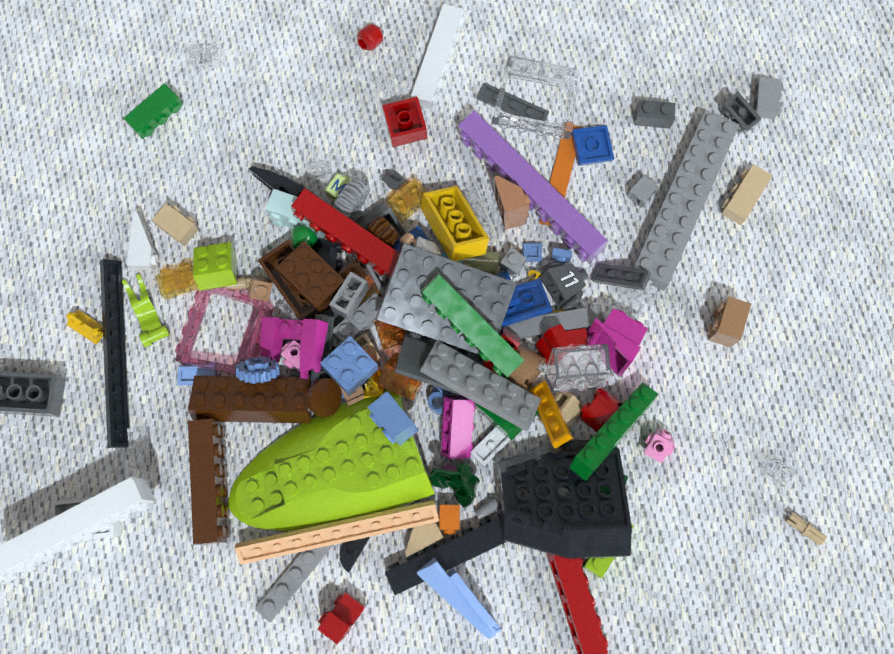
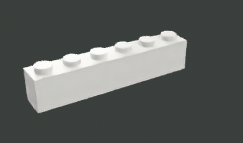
M445 3L442 5L411 94V98L418 97L421 107L432 110L433 105L438 103V90L444 86L445 78L443 76L444 73L449 71V58L454 57V44L459 42L461 35L459 29L464 27L466 21L463 8Z

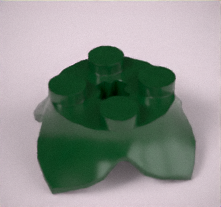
M447 458L443 464L434 466L433 471L429 475L432 486L442 489L452 488L456 500L463 508L472 504L476 497V487L480 482L479 478L470 472L471 468L468 464L464 462L458 464Z

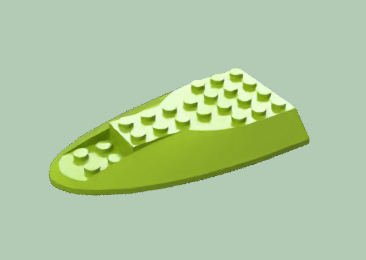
M394 383L384 387V393L388 392L405 412L397 384ZM370 397L349 406L345 402L340 405L334 415L327 418L316 416L311 419V423H303L280 437L259 453L241 472L231 488L228 502L231 513L244 524L260 529L285 532L400 508L435 495L430 477L426 473L414 436L410 437L401 446L397 442L392 444L382 432L384 427L379 428L369 416L372 412L368 406L379 398Z

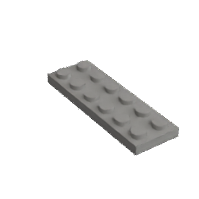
M436 340L420 372L525 431L530 428L541 400L539 397Z

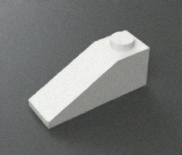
M133 212L127 266L131 270L155 271V266L159 263V257L156 254L142 217L137 212Z

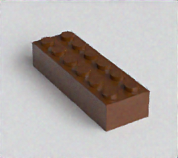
M194 375L188 412L192 420L212 418L218 422L311 423L312 411L309 410L306 400L307 391L311 387V377L308 379L277 377L271 378V381L252 384L249 382L245 383L244 380L240 381L236 376Z
M212 418L188 421L193 545L226 543L227 538H230V527L226 525V518L229 517V507L225 505V497H228V487L224 485V477H227V467L223 465V457H226V447L222 445V438H225V428L220 422Z

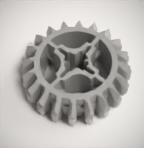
M358 178L352 179L345 185L332 207L349 219H355L369 195V185Z

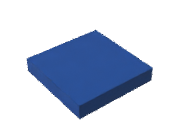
M607 125L572 129L571 136L578 166L609 162L615 159Z

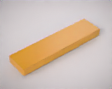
M544 380L529 391L541 399L537 410L551 444L556 449L573 437L548 382Z

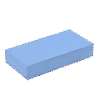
M217 365L178 366L177 385H193L194 375L217 376Z

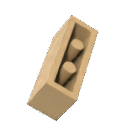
M754 164L749 170L745 168L740 176L742 179L741 183H736L731 191L733 196L731 199L727 198L722 205V208H724L722 215L742 225L773 175Z

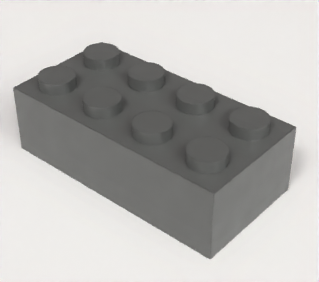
M0 371V414L60 417L66 379L55 374Z

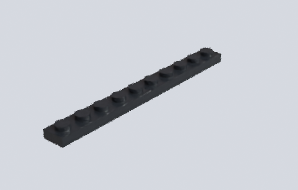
M102 259L100 260L107 448L130 447L122 268L121 261Z

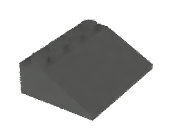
M405 330L398 349L395 373L457 393L420 372L436 340ZM442 342L479 363V354Z

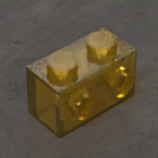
M414 178L411 182L407 181L398 193L395 192L390 195L387 205L391 207L395 216L403 223L421 208L423 193L428 191Z

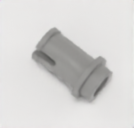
M489 498L487 503L474 510L480 521H483L493 512H498L500 505L495 498Z

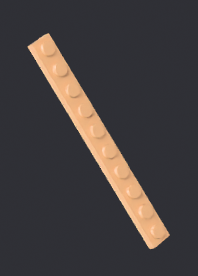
M435 500L236 543L235 551L240 565L439 522V516Z

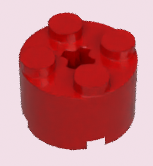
M599 388L593 395L594 399L591 404L588 402L585 404L579 416L581 421L596 433L623 404L610 392Z

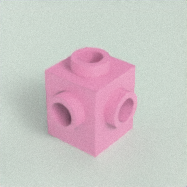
M293 340L282 348L281 356L284 358L282 362L290 369L294 367L300 372V342L297 343Z
M657 428L653 433L649 432L645 439L647 444L644 448V454L662 463L667 455L670 456L674 451L675 445H673L674 438L672 434L664 429L660 431Z

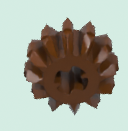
M378 216L368 226L371 234L390 247L394 246L400 238L397 230L382 216Z

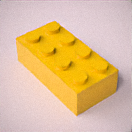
M458 186L423 193L421 211L448 258L459 261L486 254L489 237Z

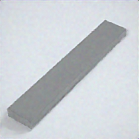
M599 306L540 315L501 327L499 334L505 328L520 337V339L543 336L549 328L559 324L563 326L565 331L590 328L596 317L602 322Z

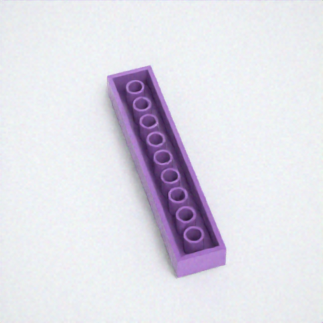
M475 110L458 125L459 135L462 138L460 141L467 148L470 146L474 150L473 154L479 160L483 159L487 163L486 167L492 173L495 171L499 177L522 187L524 194L527 193L530 200L529 209L531 211L534 209L538 213V219L543 223L547 221L551 225L550 230L556 236L560 235L564 239L563 243L569 249L573 248L577 252L576 256L582 262L587 261L590 264L605 250L607 239Z

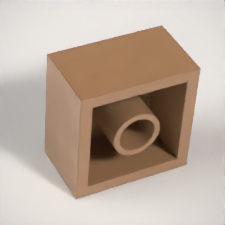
M728 296L724 301L720 302L719 306H715L712 317H715L713 324L710 323L707 330L709 335L708 341L729 348L738 343L743 335L751 303Z

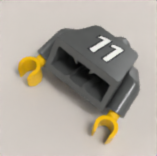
M552 261L540 267L539 271L530 270L528 272V276L536 275L532 280L539 279V276H541L542 283L557 307H562L561 310H555L553 313L573 310L580 303L583 296L582 289L586 287L584 280L588 278V274L584 269L577 271L574 264Z

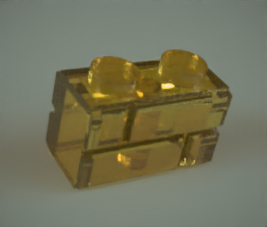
M181 263L176 269H164L160 271V274L155 275L160 294L166 300L199 289L193 277L192 263Z

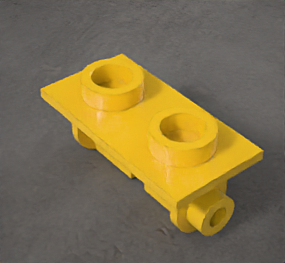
M78 309L76 312H69L66 315L68 319L67 326L97 345L103 337V327L101 324Z
M379 366L378 371L366 381L364 398H376L384 394L386 372L381 373Z

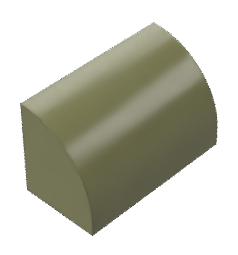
M486 251V254L461 261L464 264L496 275L498 273L500 252Z

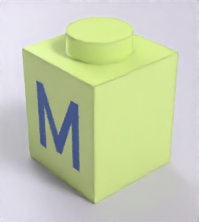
M337 173L324 190L326 196L335 202L351 179L346 175L341 176Z

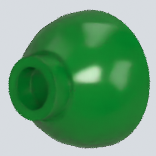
M295 226L291 232L294 249L304 241L310 247L314 246L317 242L316 234L306 226Z

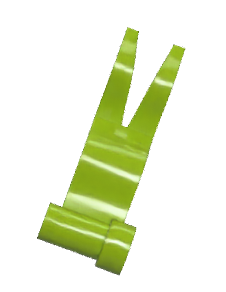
M139 273L136 277L140 287V301L127 281L122 280V283L143 332L139 334L143 346L147 348L153 345V342L170 336L166 325L161 326L159 317Z

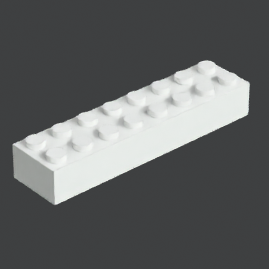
M130 477L1 544L0 582L12 581L17 578L16 574L22 571L25 573L36 568L35 564L41 561L47 562L55 558L56 553L71 550L75 547V543L79 541L85 542L93 538L94 533L111 529L113 523L130 519L132 513L136 511L143 512L149 509V504L155 502L146 480Z

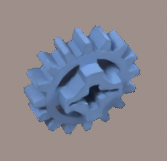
M270 357L247 358L245 362L240 361L236 365V377L240 381L244 380L245 383L255 384L257 382L271 381V378H277V375L280 374L279 362H276V359L271 360Z

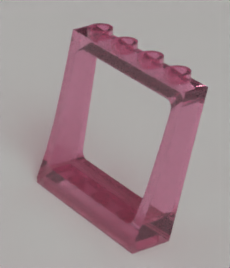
M220 287L196 291L194 307L188 312V324L182 329V341L175 349L177 354L175 361L183 365L236 375V365L240 361L245 362L247 358L259 357L262 317H272L274 306L267 301L250 299L248 295ZM212 294L254 306L234 365L190 358Z

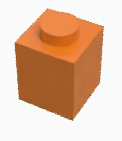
M440 505L439 530H443V534H455L456 530H460V505Z

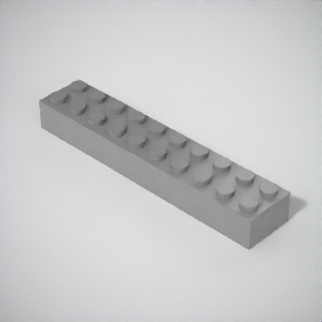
M706 110L700 118L633 266L635 269L650 271L651 276L648 284L663 291L668 287L739 124Z

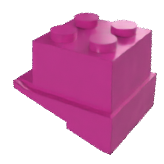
M613 308L604 323L596 317L587 332L589 342L586 346L589 349H594L595 347L605 358V364L617 376L621 377L641 348L639 345L648 328L642 322L628 317L625 312Z

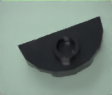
M370 537L347 541L342 544L340 562L348 573H350Z

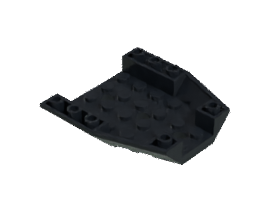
M590 440L567 441L556 449L551 443L498 461V482H501L504 514L502 519L504 541L566 559L631 556L632 524L619 448L616 446L586 481L569 467L575 456ZM606 486L610 490V494H602L599 487ZM562 487L568 489L569 495H560L558 489ZM525 489L529 496L522 498L518 495L517 491Z

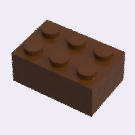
M305 241L276 267L279 274L319 314L331 303L345 281Z

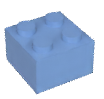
M351 336L320 362L322 368L348 396L378 371V364Z
M385 392L368 406L372 412L369 414L370 418L379 428L384 427L382 432L392 444L397 442L401 446L419 431L388 392Z

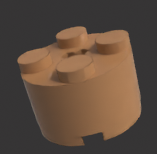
M519 346L516 352L524 361L508 377H504L527 391V388L530 389L540 375V364L544 366L546 359L526 347Z

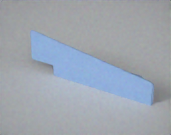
M434 557L417 571L419 577L484 636L491 639L502 630L454 568L446 573Z

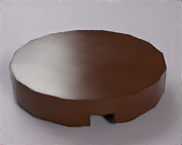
M316 379L312 387H309L307 391V406L315 416L327 418L334 415L341 405V389L333 379Z

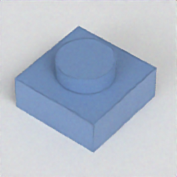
M553 248L551 260L564 264L569 263L572 251Z

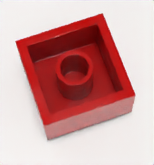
M418 97L382 105L392 147L428 139L427 127Z

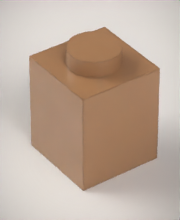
M251 275L248 288L249 298L269 302L273 284L271 279Z

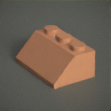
M495 176L494 197L505 230L525 225L529 217L528 211H530L528 194H524L522 187L499 176Z

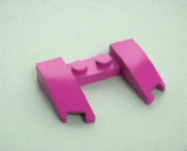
M262 317L260 354L266 358L270 357L271 360L276 359V362H279L283 340L301 341L300 378L308 379L309 370L313 369L316 373L320 372V362L323 357L329 323L318 319L288 320Z

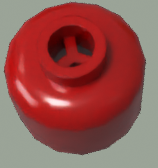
M374 24L365 25L357 34V43L363 50L373 51L383 41L381 28Z

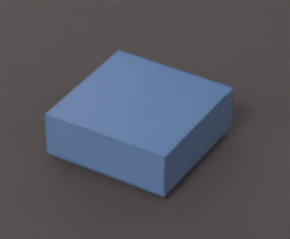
M523 243V256L527 258L526 262H542V243Z

